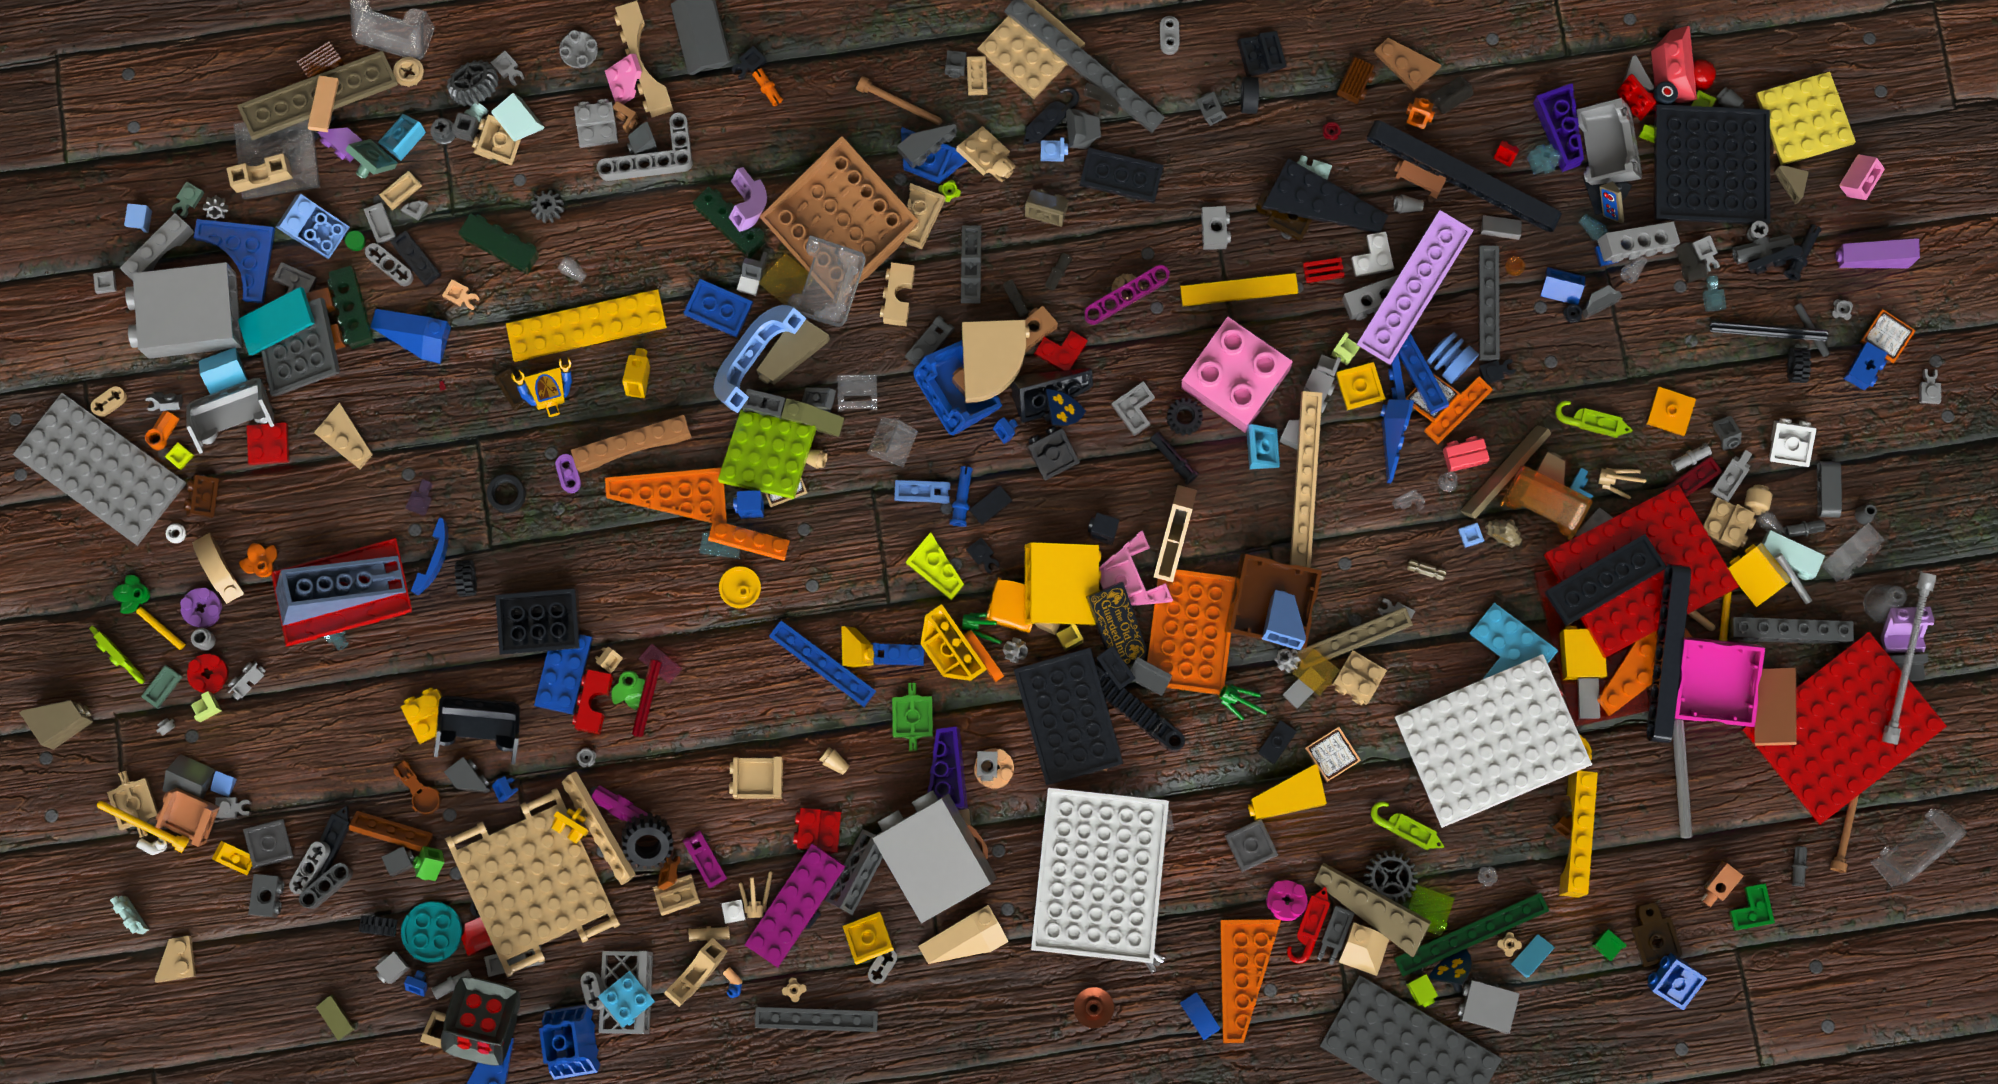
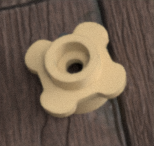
M1508 932L1505 938L1497 942V946L1505 952L1506 956L1511 957L1515 950L1522 947V943L1514 938L1513 933Z
M796 978L789 979V984L782 989L783 995H788L793 1002H798L802 993L806 992V986L799 984Z

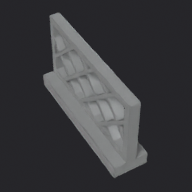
M602 951L601 980L604 991L609 988L607 986V979L611 975L617 980L620 979L615 971L623 964L651 996L653 952ZM608 956H615L620 961L613 969L608 965ZM630 956H637V965L631 970L625 961ZM604 1006V1008L600 1009L599 1033L650 1034L651 1006L634 1019V1030L627 1029L626 1027L622 1028ZM611 1016L617 1024L612 1029H605V1020Z

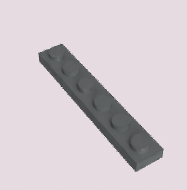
M1479 246V360L1499 361V246Z
M756 1007L755 1028L877 1032L878 1011Z

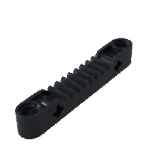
M1096 665L1106 702L1166 750L1173 753L1179 752L1185 744L1184 735L1165 719L1157 715V713L1153 712L1143 702H1140L1137 697H1134L1124 687L1118 690L1110 677ZM1177 737L1180 740V745L1172 746L1169 743V739Z

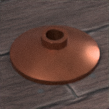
M1087 988L1081 991L1074 1001L1075 1017L1085 1027L1100 1028L1106 1025L1113 1016L1114 1002L1111 996L1101 988ZM1090 1005H1097V1011L1092 1012L1090 1010Z

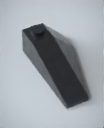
M1092 369L1032 373L1016 377L1011 383L1012 397L1021 422L1041 418L1046 415L1045 412L1049 411L1045 389L1063 392L1075 398L1092 388Z

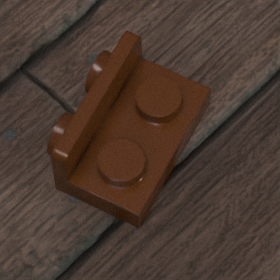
M194 475L191 480H188L187 491H189V497L184 503V510L187 511L186 516L214 517L218 478Z

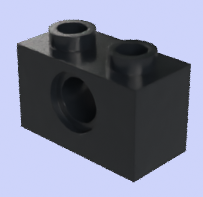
M1096 513L1095 518L1091 517L1088 526V532L1091 533L1090 539L1113 545L1120 519Z

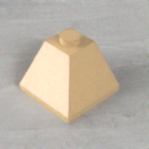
M1352 923L1339 963L1377 976L1389 939L1378 931Z

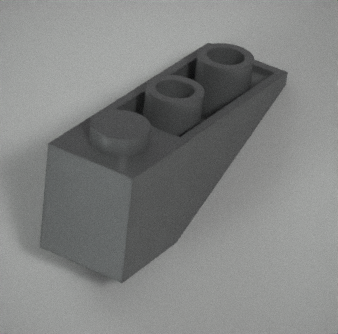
M952 124L913 133L897 146L898 153L912 168L921 166L927 160L926 157L931 153H937L944 142H950L956 136V125Z

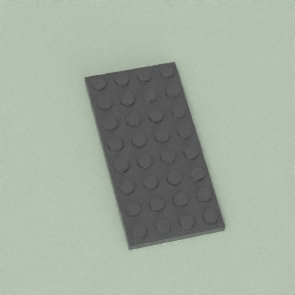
M1360 975L1319 1046L1382 1084H1488L1502 1060L1497 1055Z

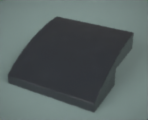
M1277 31L1260 33L1256 37L1241 38L1237 41L1247 77L1270 73L1287 67Z

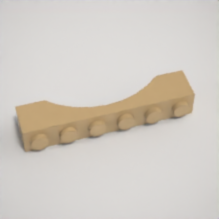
M634 1L615 7L617 12L614 15L617 26L621 25L623 30L619 32L622 42H627L628 49H625L627 56L629 54L637 55L642 71L639 79L640 83L637 84L640 95L644 94L646 100L642 101L645 111H650L651 117L674 111L666 87L657 82L648 73L641 61L640 38L645 23L638 2Z

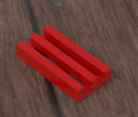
M1342 257L1303 263L1306 283L1345 277ZM1338 264L1337 266L1308 270V268ZM1339 270V273L1309 277V274Z

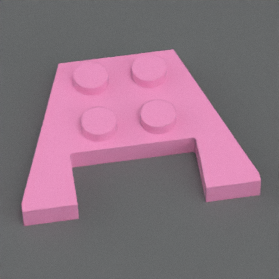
M1140 531L1135 538L1127 542L1119 552L1111 556L1099 567L1102 588L1105 589L1123 582L1131 606L1173 601L1166 583L1149 591L1145 590L1131 558L1133 555L1150 549L1143 531Z

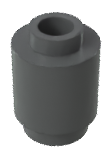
M1727 87L1716 97V100L1719 101L1718 104L1723 108L1745 107L1743 105L1745 100Z

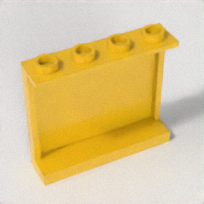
M1032 542L1025 544V624L1096 625L1086 596L1100 591L1101 571L1099 570V562L1101 560V551L1099 550V545Z

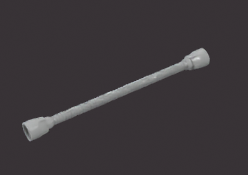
M1920 572L1917 588H1919L1920 599H1918L1914 624H1912L1913 629H1911V637H1909V647H1907L1903 672H1901L1902 677H1900L1901 682L1898 685L1892 720L1889 721L1888 726L1885 725L1882 736L1883 742L1896 745L1899 742L1901 729H1899L1898 718H1900V710H1902L1901 705H1903V698L1907 688L1908 675H1910L1909 670H1911L1910 665L1913 662L1915 645L1917 644L1916 640H1918L1919 627H1921L1920 622H1922L1921 617H1923L1926 605L1927 595L1929 596L1930 591H1933L1936 575Z

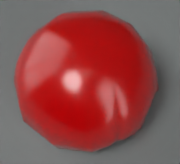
M1697 59L1693 61L1696 90H1706L1712 86L1715 80L1716 69L1707 60Z

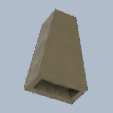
M807 320L803 322L795 334L787 331L783 332L758 367V378L765 384L770 382L775 385L826 345L830 340L829 334Z

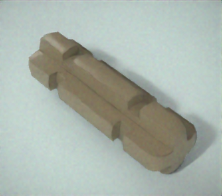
M1413 559L1409 561L1407 569L1410 571H1418L1417 573L1432 578L1435 576L1439 580H1444L1446 576L1445 569H1436L1435 566L1423 562L1418 563V561Z

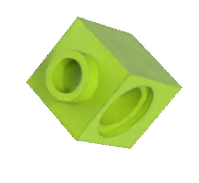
M1427 974L1406 984L1417 1006L1423 1004L1425 1008L1435 1002L1434 998L1438 996Z

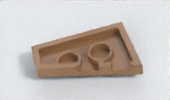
M1387 38L1374 50V54L1413 92L1442 66L1390 38Z

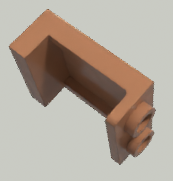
M1406 160L1403 162L1399 161L1394 170L1398 172L1395 177L1399 180L1402 177L1430 191V196L1436 199L1446 181L1445 177L1441 175L1436 176Z
M179 788L168 791L163 798V808L156 816L157 824L155 827L159 829L165 827L192 839L191 844L197 847L205 844L220 807Z

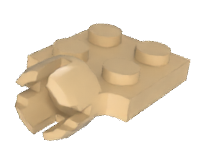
M983 126L956 148V151L983 176L986 173H991L1000 182L1005 181L1003 177L1009 178L1016 167L1007 158L1010 151Z

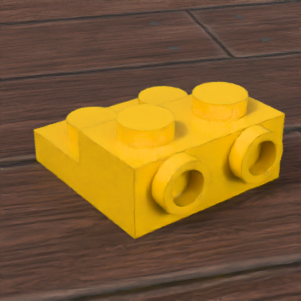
M426 689L422 692L423 696L417 699L410 697L404 701L405 705L401 706L419 744L435 737L439 699L442 697L438 689Z

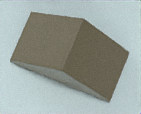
M1784 165L1779 166L1774 174L1794 204L1799 203L1804 196L1809 171Z

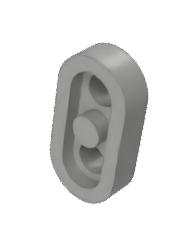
M1166 16L1160 22V49L1167 55L1175 54L1179 49V22L1173 16ZM1167 23H1172L1173 26H1172V27H1168L1166 24H1167ZM1172 41L1173 45H1168L1166 42Z

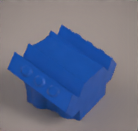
M587 1005L544 1012L542 1018L543 1027L539 1028L543 1063L548 1064L549 1073L554 1080L597 1073L599 1070L600 1062L596 1058L599 1050L595 1040V1024L591 1020L593 1011Z

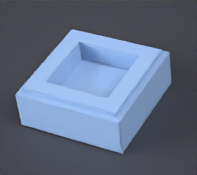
M1478 523L1458 529L1465 548L1484 542Z

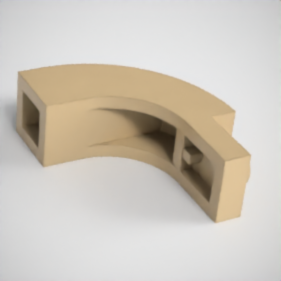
M208 533L192 542L201 566L226 604L243 595L242 588L226 565L220 547L212 535Z
M711 938L699 951L689 967L664 994L680 1007L711 975L726 955L727 950L714 938Z

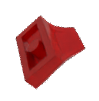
M480 917L464 924V934L461 939L467 956L493 947Z

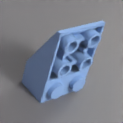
M302 194L295 196L276 225V228L327 259L331 257L350 228Z

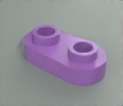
M562 454L555 462L559 480L564 491L575 493L581 487L579 472L576 469L573 457L569 454ZM564 463H570L568 468H563ZM570 481H575V484L572 487L568 486V483Z

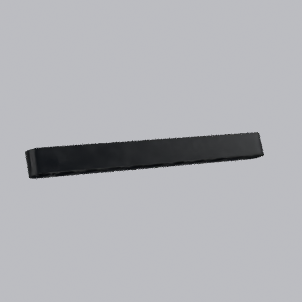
M1374 120L1366 137L1370 143L1436 176L1441 175L1445 177L1447 182L1545 231L1554 232L1562 215L1559 210L1382 121Z

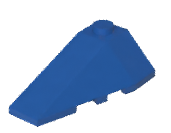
M375 309L371 323L373 330L394 341L420 359L441 364L451 326L447 321Z
M1389 399L1386 405H1382L1380 416H1383L1382 431L1387 483L1390 484L1393 481L1398 464L1399 450H1401L1405 435L1403 434L1409 424L1414 404L1413 400Z

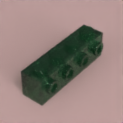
M708 186L692 202L694 208L748 258H751L766 243L764 232L760 228H754L753 226L739 232L729 219L734 205L730 201L726 203L722 199L723 195L717 189L712 190Z

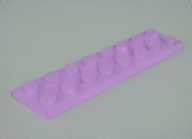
M1439 210L1361 336L1357 346L1391 365L1469 239L1473 229Z

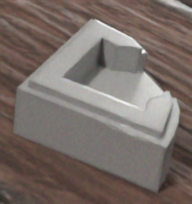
M421 200L407 203L402 207L401 211L419 221L428 203Z

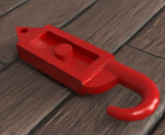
M1326 887L1314 896H1311L1299 927L1297 938L1302 944L1306 945L1302 956L1295 957L1291 952L1292 947L1288 946L1287 955L1294 963H1304L1312 954L1330 906Z

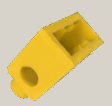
M637 348L635 355L628 356L623 376L626 396L646 397L650 364L647 358L648 351L645 349Z

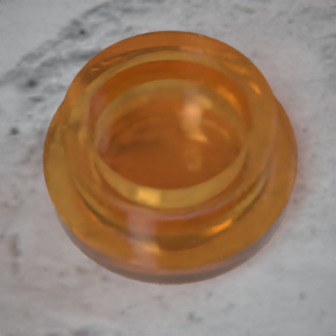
M1511 257L1507 260L1505 268L1510 275L1519 276L1525 270V263L1519 257Z

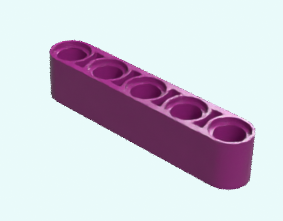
M1158 265L1092 303L1085 310V321L1090 325L1098 324L1163 286L1169 279L1170 272L1168 268L1164 265ZM1162 271L1166 277L1159 280L1156 278L1155 273ZM1146 281L1149 287L1145 290L1141 289L1138 283ZM1123 291H1129L1132 297L1124 299L1121 294ZM1113 301L1116 306L1113 309H1108L1105 307V302ZM1095 310L1099 316L1096 319H1091L1088 316V312Z

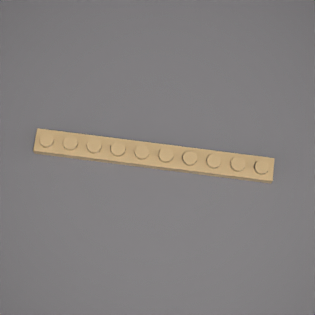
M1302 391L1290 565L1311 568L1322 393Z

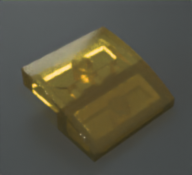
M785 253L766 273L759 284L782 304L792 306L800 294L807 290L814 281V278Z

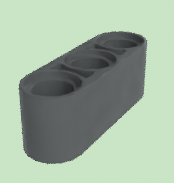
M1819 461L1817 464V512L1819 517L1840 518L1841 516L1840 462Z
M337 863L300 894V904L309 909L319 907L350 881L353 876L351 867L343 863ZM341 868L346 869V875L343 878L338 877V871ZM325 881L330 882V888L327 891L322 890V884ZM313 894L314 902L308 905L306 898L308 895Z

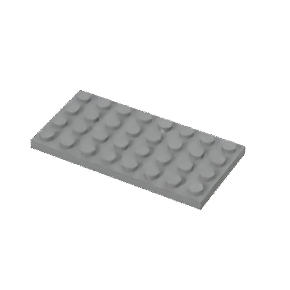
M63 393L60 394L13 454L137 546L186 485L185 481Z

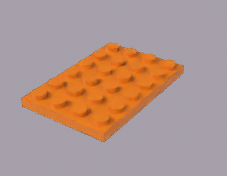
M1176 569L1173 582L1157 579V587L1166 583L1173 601L1154 604L1147 662L1172 675L1167 688L1219 695L1221 689L1225 686L1231 633L1225 632L1236 577Z

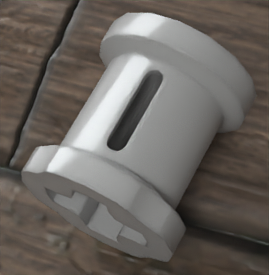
M1763 221L1754 222L1747 231V239L1753 242L1765 237L1768 233L1767 224Z

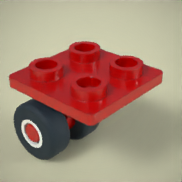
M1630 74L1617 90L1619 98H1622L1628 104L1632 114L1641 121L1651 110L1654 111L1655 105H1671L1678 97V90L1670 82H1661L1652 93H1649L1637 78Z

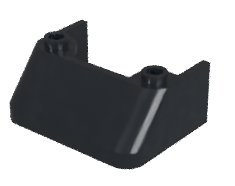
M458 696L441 697L438 705L434 757H438L439 745L449 746L455 742L456 737L496 740V747L504 752L511 751V764H515L519 741V705L511 701Z

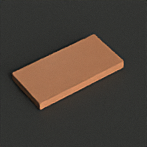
M1796 668L1762 669V676L1758 685L1755 746L1797 745Z

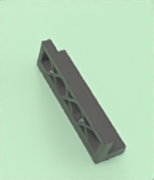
M864 829L861 831L844 863L845 869L825 899L826 902L853 915L883 859L882 854L872 839L876 835ZM866 837H870L868 844L863 847ZM860 855L858 863L854 864L855 858ZM850 873L849 880L844 882L846 875ZM840 891L841 895L836 902L833 899L837 892Z

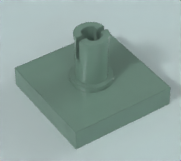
M371 139L349 144L345 150L360 163L356 174L361 178H367L369 172L374 175L393 170L398 164L397 161Z

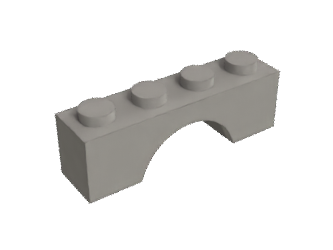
M174 213L120 269L132 281L133 273L154 271V267L159 259L170 249L181 246L194 231Z
M1313 368L1304 391L1322 393L1321 413H1323L1328 403L1324 400L1327 395L1331 396L1336 386L1332 384L1335 378ZM1299 420L1288 421L1279 441L1296 450L1298 449Z

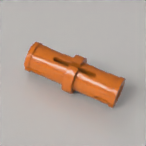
M760 68L758 72L761 77H759L756 71L752 76L758 82L761 92L766 94L772 106H777L778 104L774 98L777 99L779 104L783 101V98L775 89L773 81H770L764 70Z

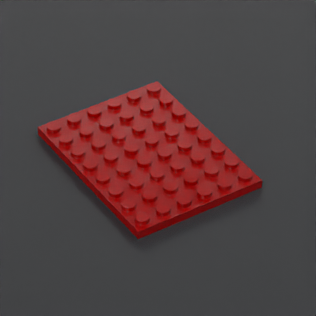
M1679 484L1544 554L1558 581L1562 582L1646 534L1666 566L1668 564L1690 567L1691 581L1687 615L1739 587ZM1665 570L1580 618L1603 658L1658 630Z
M1867 632L1796 687L1797 745L1755 746V727L1746 726L1742 729L1819 825L1947 727L1908 679L1903 705H1901L1900 718H1898L1899 729H1901L1898 745L1882 741L1885 725L1888 726L1889 721L1892 720L1893 707H1895L1902 671L1870 632Z

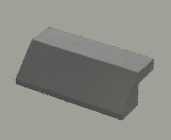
M676 0L671 3L689 75H695L705 68L719 69L731 62L715 0Z

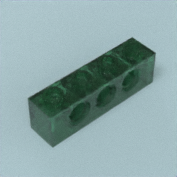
M348 266L330 271V279H327L330 290H334L335 296L332 299L335 308L339 309L340 314L337 315L340 326L344 327L345 333H342L344 343L348 344L352 349L375 343L354 268ZM343 287H349L348 292L341 293ZM348 305H354L351 311H346ZM353 323H359L356 329H350Z

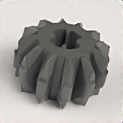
M542 190V196H534L537 201H531L533 206L531 211L533 214H536L535 218L537 220L542 218V222L546 223L549 219L553 223L554 217L560 219L559 213L564 212V208L561 207L564 202L559 199L560 195L558 193L553 195V191L549 190L546 195Z

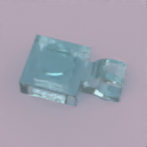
M1709 276L1707 279L1708 291L1703 292L1705 312L1725 310L1724 289L1718 290L1717 276Z

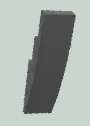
M962 225L961 303H980L981 226Z

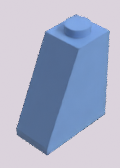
M1275 590L1269 602L1262 639L1301 650L1306 641V635L1295 596L1285 591Z

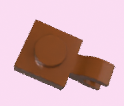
M671 856L669 858L666 857L664 867L660 869L657 888L665 890L675 884L678 877L676 874L677 865L681 861L680 856L675 857L673 861Z

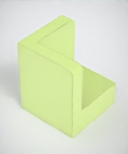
M1346 332L1331 355L1336 359L1340 357L1341 362L1348 366L1360 347L1348 338L1349 334Z
M209 691L201 694L202 699L191 705L196 714L194 718L199 722L222 711L214 694Z

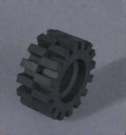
M1792 347L1787 357L1788 381L1790 383H1807L1811 371L1809 348Z
M1181 398L1180 401L1176 400L1174 404H1171L1167 414V423L1170 425V429L1174 430L1176 434L1181 433V436H1185V434L1191 435L1192 432L1195 433L1201 426L1203 411L1201 412L1200 405L1198 406L1196 401L1192 402L1190 398L1188 400H1185V398ZM1182 410H1188L1192 414V421L1183 424L1179 422L1177 414Z
M473 560L456 561L455 583L459 597L476 595L477 577Z
M361 915L358 932L395 936L398 920Z

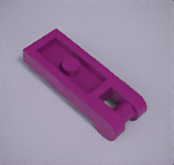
M700 830L695 832L694 836L686 837L682 840L709 889L727 879ZM700 842L701 847L695 850L693 845Z

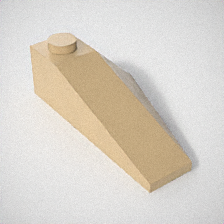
M987 905L918 947L927 963L931 964L991 952L1007 943L1008 940L990 906Z

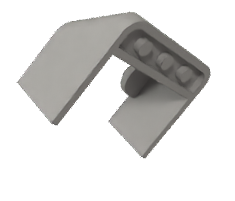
M253 378L196 399L186 407V427L199 454L203 453V444L213 443L218 436V432L252 419L257 423L265 424L268 422L270 427L274 426V413L260 378Z

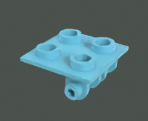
M631 971L627 972L598 996L622 1028L627 1024L629 1026L635 1022L634 1019L655 1002Z

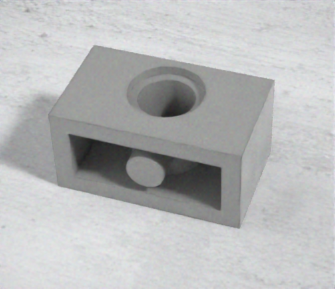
M1226 206L1202 207L1203 250L1226 249L1227 244L1231 242V233L1227 231V224H1230L1229 212H1226ZM1219 225L1221 230L1214 231L1211 226Z

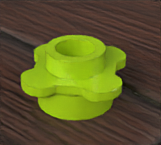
M949 180L938 187L939 193H942L946 198L945 202H950L952 198L961 195V191L957 189L954 180Z

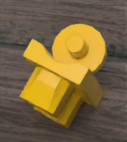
M569 808L566 814L570 815L571 819L558 811L554 814L555 819L551 828L560 834L566 825L573 828L567 838L577 844L583 835L586 836L589 832L586 828L576 823L577 820L581 823L585 822L586 818L580 815L583 809L578 808L575 812Z

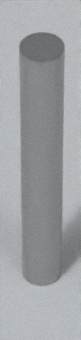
M1777 554L1775 559L1792 579L1791 583L1804 603L1809 604L1812 601L1811 597L1783 554Z

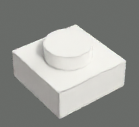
M742 900L722 903L725 924L746 920Z

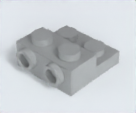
M601 99L597 101V104L580 102L578 106H574L580 148L618 143L613 102Z

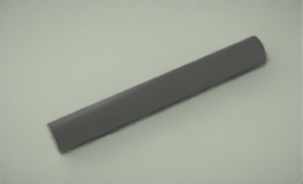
M1802 304L1796 305L1794 308L1805 327L1816 329ZM1813 340L1823 358L1830 354L1823 341Z

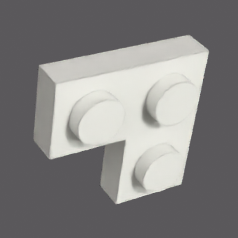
M1386 232L1367 235L1366 239L1370 254L1353 256L1351 258L1355 277L1392 271L1394 266Z

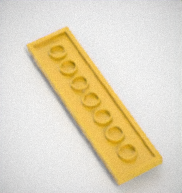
M658 289L506 323L514 362L667 328Z

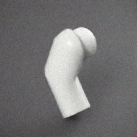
M141 838L136 847L150 855H155L166 850L167 841L158 838L157 841L150 843Z

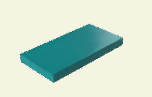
M302 287L237 319L248 355L252 356L315 324L305 290Z

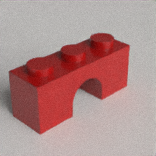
M587 670V674L583 675L581 685L584 688L582 694L579 693L577 705H579L578 713L574 714L572 722L576 730L601 734L605 715L593 711L591 703L598 695H610L613 682L611 674Z

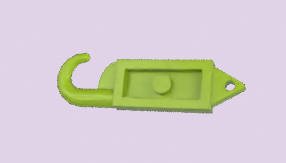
M1570 401L1560 402L1555 410L1556 417L1562 423L1591 432L1618 438L1619 435L1633 431L1623 421V418L1587 408L1578 410L1574 418L1562 414L1561 409L1565 405H1570Z
M92 625L89 629L98 641L96 646L102 652L107 651L111 655L109 659L114 665L123 666L138 683L143 684L145 679L142 674L105 634L98 631Z
M1382 801L1375 803L1372 807L1371 817L1373 821L1392 833L1425 850L1444 848L1436 831L1403 814L1396 813L1389 820L1380 817L1377 813L1378 808L1381 806L1388 807L1389 803Z

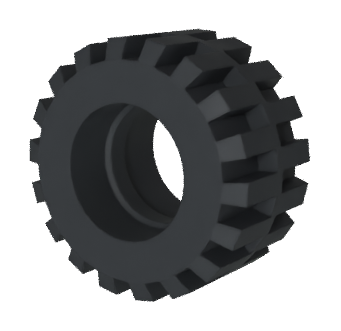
M643 813L639 814V818L632 817V822L628 821L625 824L626 828H623L621 836L622 850L627 861L630 860L633 866L638 864V868L641 869L643 866H646L647 869H651L653 865L655 868L659 867L660 862L664 864L666 857L669 858L671 850H673L672 832L670 826L667 825V821L665 819L661 820L657 814L653 817L652 813H648V816H644ZM644 835H653L659 839L651 847H642L636 843Z

